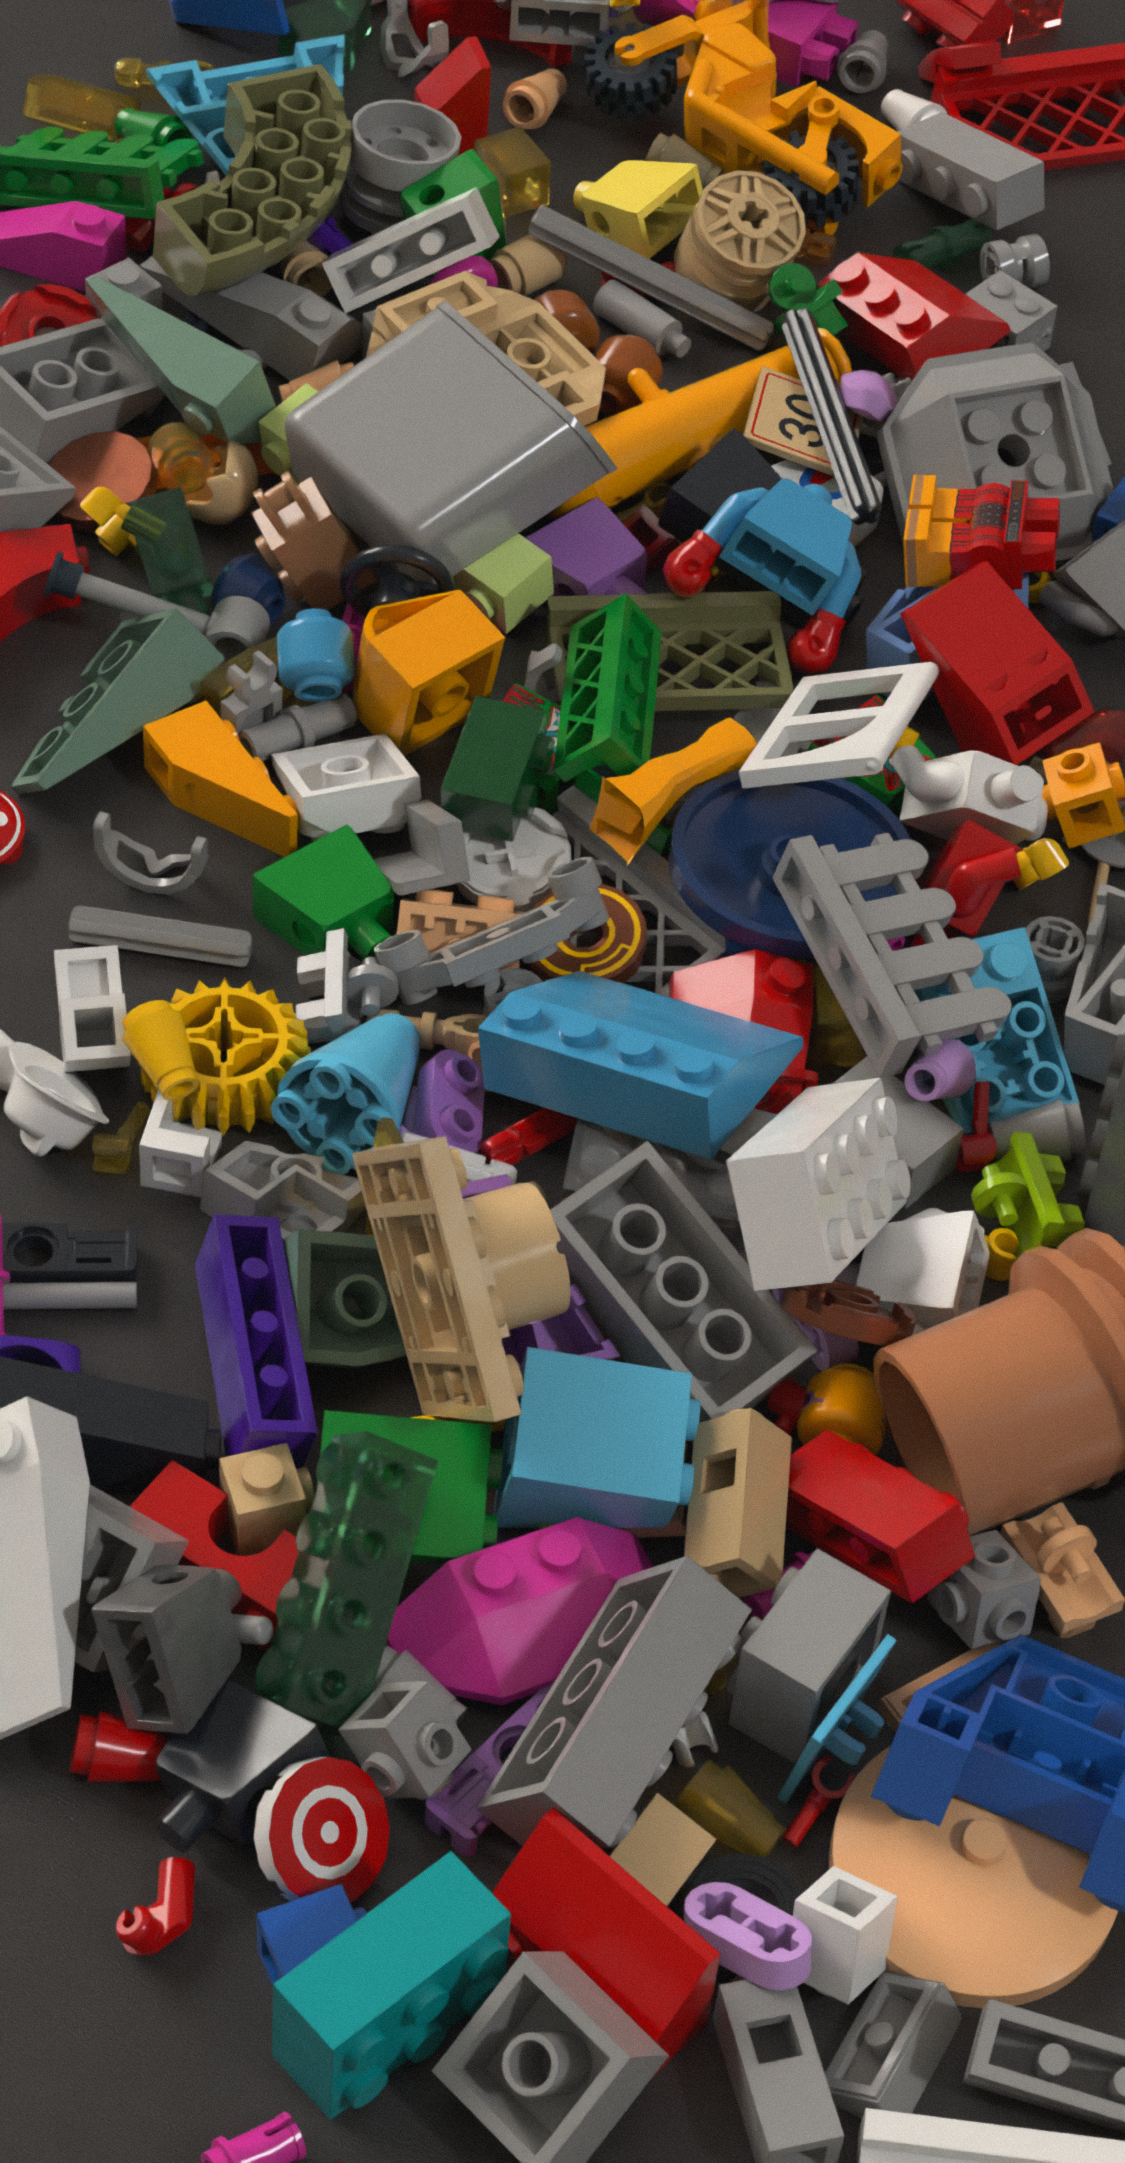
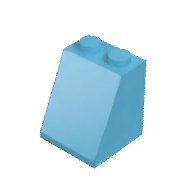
M527 1347L520 1366L524 1393L517 1397L522 1414L505 1419L501 1481L499 1490H496L493 1514L498 1515V1527L547 1528L579 1517L614 1528H667L677 1506L688 1505L693 1487L694 1465L683 1463L685 1440H695L700 1418V1400L690 1399L692 1373Z

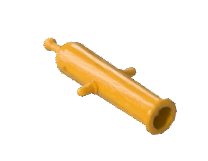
M818 328L839 386L842 374L852 372L850 360L841 343L826 329ZM789 346L673 392H669L666 389L660 390L644 369H632L628 374V384L643 404L585 426L618 469L611 474L608 473L546 515L551 519L557 520L596 497L603 501L611 510L687 473L733 428L742 434L744 433L762 366L801 380Z

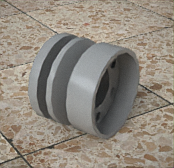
M380 100L363 106L354 114L352 121V151L349 170L339 197V203L344 215L358 227L373 234L404 221L400 202V195L403 189L458 156L461 135L456 124L436 109L425 104L407 100Z

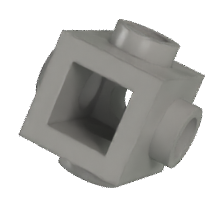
M997 1530L969 1536L975 1558L928 1592L927 1600L937 1610L942 1621L950 1625L971 1650L1010 1640L1020 1634L1024 1636L1031 1634L1036 1603L1040 1597L1041 1578L1034 1568L1025 1562Z
M429 1681L381 1683L338 1729L360 1763L361 1769L371 1776L383 1798H416L423 1800L435 1796L450 1784L453 1778L452 1771L472 1750L456 1725L454 1713L448 1705L440 1700Z

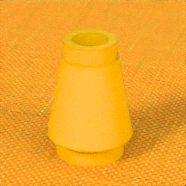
M165 1000L149 1001L132 1009L122 1021L125 1030L122 1036L123 1043L156 1088L160 1090L165 1100H177L191 1094L198 1087L199 1081L195 1074L196 1071L181 1012L173 1010L170 1003Z

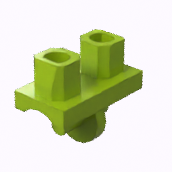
M1015 1131L1010 1137L1011 1146L1008 1153L1000 1160L983 1168L982 1175L984 1179L974 1187L971 1199L975 1211L980 1216L988 1218L998 1217L1002 1226L1016 1234L1019 1246L1015 1255L1019 1258L1023 1252L1037 1246L1058 1247L1070 1235L1083 1230L1085 1222L1078 1205L1057 1203L1055 1198L1064 1185L1066 1174L1060 1156L1040 1154L1031 1133Z

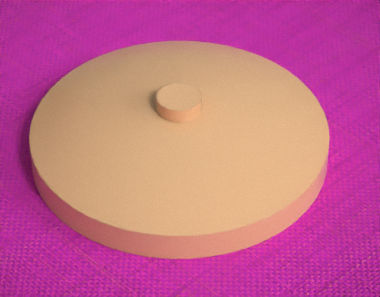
M890 1747L873 1758L856 1776L841 1802L831 1835L829 1869L835 1866L898 1896L890 1948L886 1956L887 1966L885 1972L943 1982L957 2006L983 2008L989 1999L1012 2006L1023 2005L1058 1991L1081 1974L1104 1945L1118 1914L1117 1910L1102 1904L1094 1894L1079 1888L1090 1854L953 1795L940 1827L926 1820L914 1821L903 1818L893 1812L887 1803L871 1797Z

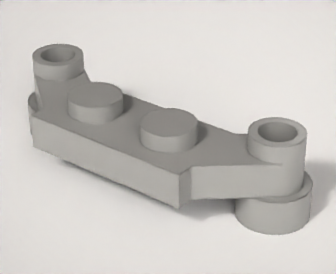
M592 857L574 859L551 870L547 874V879L555 899L550 903L437 951H428L420 930L405 931L380 942L375 946L374 952L379 964L391 969L397 975L399 982L398 994L402 1004L413 1005L422 1002L437 993L436 987L451 984L455 987L462 983L468 988L483 985L500 975V967L521 958L524 963L542 960L558 950L556 943L571 938L570 933L574 930L575 932H583L607 922L610 917L598 889L602 879Z

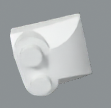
M387 734L271 754L272 766L287 795L297 805L300 815L298 831L305 836L311 837L313 842L347 824L355 833L365 831L393 833L404 828L407 822L405 804L417 802L421 799L420 776Z

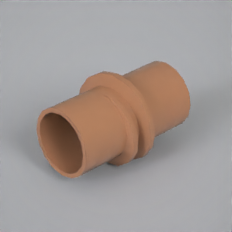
M1085 1228L1070 1235L1057 1249L1037 1246L1023 1252L1011 1266L1007 1296L883 1347L873 1358L876 1391L886 1416L887 1429L903 1467L909 1470L919 1481L941 1493L944 1491L949 1492L960 1501L969 1517V1526L966 1527L969 1536L983 1533L1084 1488L1089 1487L1093 1490L1108 1484L1112 1476L1125 1472V1246L1122 1247L1109 1234Z

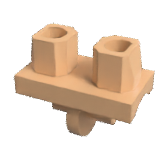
M1063 1502L1051 1506L1042 1514L1024 1521L1013 1520L1002 1525L1000 1535L1025 1562L1034 1568L1041 1578L1039 1600L1048 1612V1620L1059 1638L1066 1639L1092 1629L1097 1620L1122 1611L1125 1598L1094 1552L1097 1546L1095 1536L1087 1526L1076 1524Z

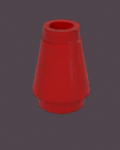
M99 1710L97 1717L80 1714L72 1748L69 1773L86 1775V1783L157 1782L161 1778L155 1767L156 1759L170 1737L158 1731L127 1729L125 1719Z

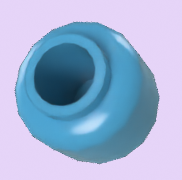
M313 608L298 612L296 619L286 623L277 633L278 675L280 682L287 689L294 691V695L298 699L304 701L319 702L338 697L342 689L354 679L355 659L352 629L344 621L331 617V613L324 609Z

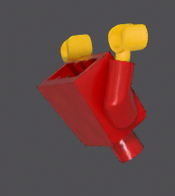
M967 820L953 829L922 890L939 888L948 892L953 897L956 904L955 912L947 926L942 928L948 939L956 937L972 939L977 934L1005 882L1013 880L1020 891L1039 879L1045 880L1065 869L1069 865V861L1060 845L1050 838H1043L1028 847L1020 848L971 820ZM920 933L915 935L909 948L925 944Z

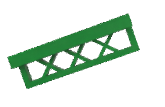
M624 593L571 626L553 769L564 782L602 760L618 776L631 775L650 760L662 631L627 593ZM596 636V638L590 644V639ZM593 734L592 741L584 745Z

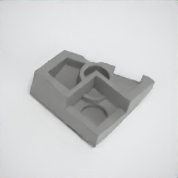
M244 1141L205 1169L199 1210L212 1218L214 1214L279 1218L283 1240L298 1228L345 1233L365 1210L366 1205L359 1179L323 1171L324 1157L305 1153L286 1154L278 1151L273 1146Z

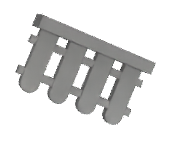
M889 833L875 835L869 847L838 853L834 844L820 846L819 848L812 835L790 839L772 879L879 1078L902 1073L913 1050L918 1046L925 1056L938 1053L943 1044L942 1041L975 1033L980 1043L994 1040L999 1031L998 1028L1003 1025L1011 1011V1001L1003 991L997 988L984 987L975 989L970 977L974 976L983 960V951L975 941L969 938L956 937L948 939L942 928L949 923L955 912L956 904L953 897L942 889L928 888L920 890L915 879L921 876L928 862V853L920 843L910 839L893 841ZM893 885L898 895L865 902L860 891ZM920 933L925 944L892 951L886 940ZM947 983L953 994L920 1002L914 990Z

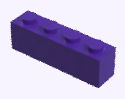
M214 1214L197 1257L195 1270L226 1457L287 1443L295 1468H302L318 1432L279 1218Z

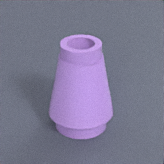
M952 1038L942 1041L943 1044L938 1053L924 1056L920 1049L905 1075V1087L910 1096L919 1101L953 1099L966 1093L972 1086L976 1076L975 1060L966 1045Z

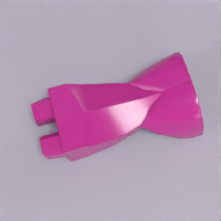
M640 0V7L633 6V13L639 22L659 25L681 15L691 17L695 21L694 12L700 0ZM777 0L769 2V44L771 51L776 57V80L797 87L806 75L827 82L835 72L839 53L844 52L857 40L858 21L837 15L838 2L833 4L812 0Z

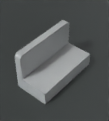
M428 799L405 804L412 851L373 859L391 884L393 892L397 895H406L470 881L461 820Z

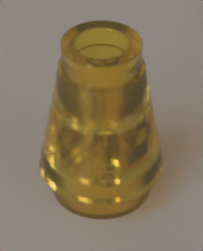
M710 1759L691 1779L674 1805L716 1838V1840L742 1854L766 1858L786 1831V1828L776 1821L775 1816L750 1790L730 1765L722 1769Z

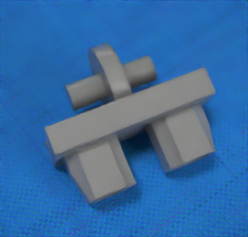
M344 928L326 932V951L297 957V976L299 985L306 998L324 995L323 999L296 1005V1019L304 1021L308 1045L332 1041L363 1024V1014L366 1016L378 1015L380 1008L390 1005L396 1000L399 993L397 975L391 969L380 965L376 957H367L361 962V960L349 954L347 951L348 935Z

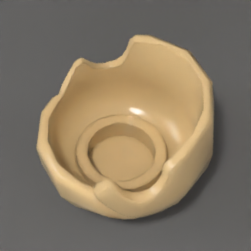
M234 440L229 441L226 447L217 446L215 448V452L221 458L220 466L216 468H197L181 500V514L208 525L221 526L231 524L241 517L250 506L254 497L253 492L256 491L258 485V470L252 453L245 445Z

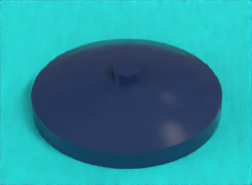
M735 770L705 783L684 802L675 818L668 855L669 869L673 883L685 904L698 918L719 934L745 947L772 953L777 956L815 959L772 879L789 840L812 835L819 848L820 846L834 844L839 853L869 847L875 835L889 833L893 841L910 839L905 827L886 805L866 790L842 778L742 788L739 770ZM893 885L860 891L865 902L898 895Z

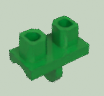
M788 263L780 266L771 275L768 282V294L771 301L779 309L787 312L790 309L798 311L806 308L811 311L817 328L826 329L833 336L848 326L832 302L834 298L843 293L835 279L816 290L813 274L805 266L798 263ZM786 312L772 321L774 324L773 331L777 337L784 333L782 323L785 321L784 315Z

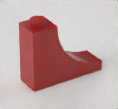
M70 524L0 532V643L14 630L39 616L64 608L81 606V596L75 595L74 600L52 592L49 598L43 596L48 576L58 551L64 553V560L84 566L83 572L90 574L86 547H75Z

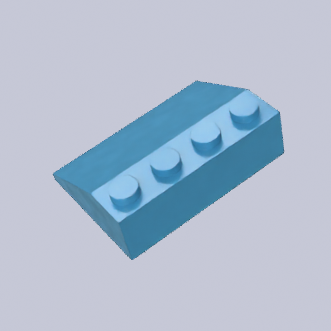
M577 971L511 991L478 1027L484 1089L709 1160L714 1158L803 1048V1037L583 971Z

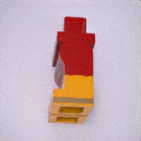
M913 474L903 538L905 587H942L982 561H987L1011 589H1022L1024 572L1055 573L1056 538H1059L1060 498H1029V486L1026 480H1011L1010 488L1003 484L988 483L976 489L937 488L936 475Z

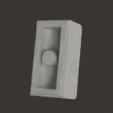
M883 1972L879 1975L825 2072L834 2105L862 2119L866 2108L912 2114L961 2023V2012L945 1983Z

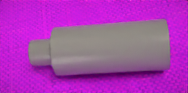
M615 279L610 280L598 291L593 303L594 312L626 334L636 335L647 340L655 348L658 355L663 356L671 352L678 358H681L690 349L691 340L682 334V324L680 321Z

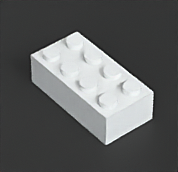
M881 1078L807 1087L726 1160L754 1291L831 1283L907 1203L906 1198L909 1197L911 1188L910 1174L906 1162L903 1159L898 1160L893 1137L897 1132L898 1126L897 1111L892 1098L885 1097Z

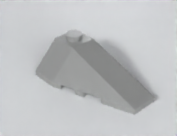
M153 256L140 265L145 272L162 285L164 293L198 317L203 318L204 321L244 349L254 350L264 363L290 381L336 360L341 365L362 348L363 324L309 289L264 273H259L223 289L198 296H187L174 284Z

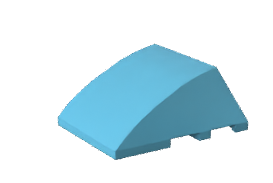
M345 34L295 43L293 56L207 71H200L197 60L147 68L146 76L204 147L224 175L227 176L229 165L235 158L231 147L223 138L228 83L322 64L342 94Z

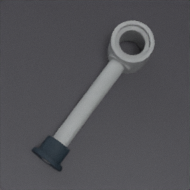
M58 551L55 556L43 594L45 597L49 598L52 592L74 600L75 595L140 617L177 608L225 657L214 671V673L226 677L228 668L233 664H236L247 674L253 666V653L258 650L262 652L270 628V618L264 607L253 599L244 596L226 597L217 603L212 616L84 573V566L64 560V553Z

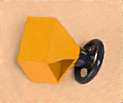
M382 545L365 549L347 561L340 575V590L348 605L365 618L353 683V704L357 712V718L373 736L387 734L405 757L466 722L475 696L490 699L505 636L461 589L456 590L454 578L448 568L437 558L424 551L401 545ZM396 563L410 565L426 572L437 584L415 581L408 574L400 572ZM374 566L381 577L380 587L366 598L358 588L357 579L362 571Z

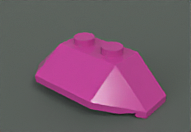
M576 1517L447 1561L380 1622V1632L387 1646L400 1654L408 1650L453 1696L505 1705L533 1695L544 1687L553 1685L618 1579L652 1568L653 1565L636 1534Z

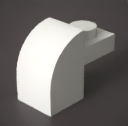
M118 945L54 950L59 1026L65 1072L130 1067L131 1054L122 1041V1036L125 1032L122 1021L127 1013L125 993L122 994Z

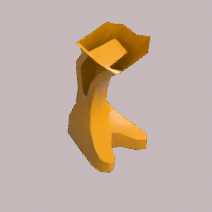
M729 717L709 727L697 742L678 752L651 759L631 775L604 778L602 776L598 805L589 829L612 846L627 861L628 866L663 816L690 788L702 786L720 775L741 769L757 745L754 737L745 727Z

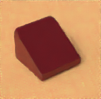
M643 504L622 524L645 548L647 553V575L662 569L668 555L680 546V543L674 536L657 525L659 519Z

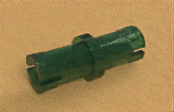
M974 218L952 227L940 225L930 229L925 237L896 245L892 257L917 261L927 269L934 266L944 269L955 265L961 256L981 251L984 243L992 241V231L987 225L974 228L983 224Z

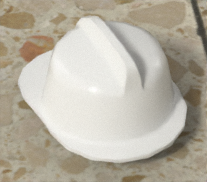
M22 1042L10 1044L9 1055L15 1073L4 1102V1113L10 1121L21 1129L20 1137L22 1143L34 1155L38 1157L44 1156L52 1147L72 1150L83 1141L99 1122L103 1124L109 1123V1119L103 1114L95 1093L77 1072H65L64 1062L31 1044Z

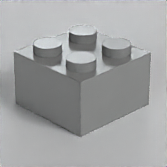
M818 1548L801 1570L793 1566L790 1567L779 1581L773 1593L771 1604L774 1606L763 1620L756 1616L752 1617L740 1633L742 1642L735 1654L740 1657V1660L727 1686V1692L733 1695L728 1724L796 1764L811 1736L879 1646L891 1591Z
M563 1951L523 1952L433 2068L432 2072L521 2163H586L669 2055Z

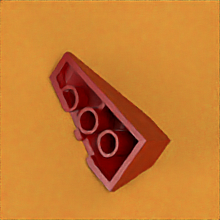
M753 949L673 972L669 980L670 998L803 1037V1048L788 1067L805 1069L813 1014L814 965ZM778 1078L759 1103H765L781 1086L788 1088L795 1099L802 1092L803 1082ZM717 1176L721 1190L733 1193L732 1186Z

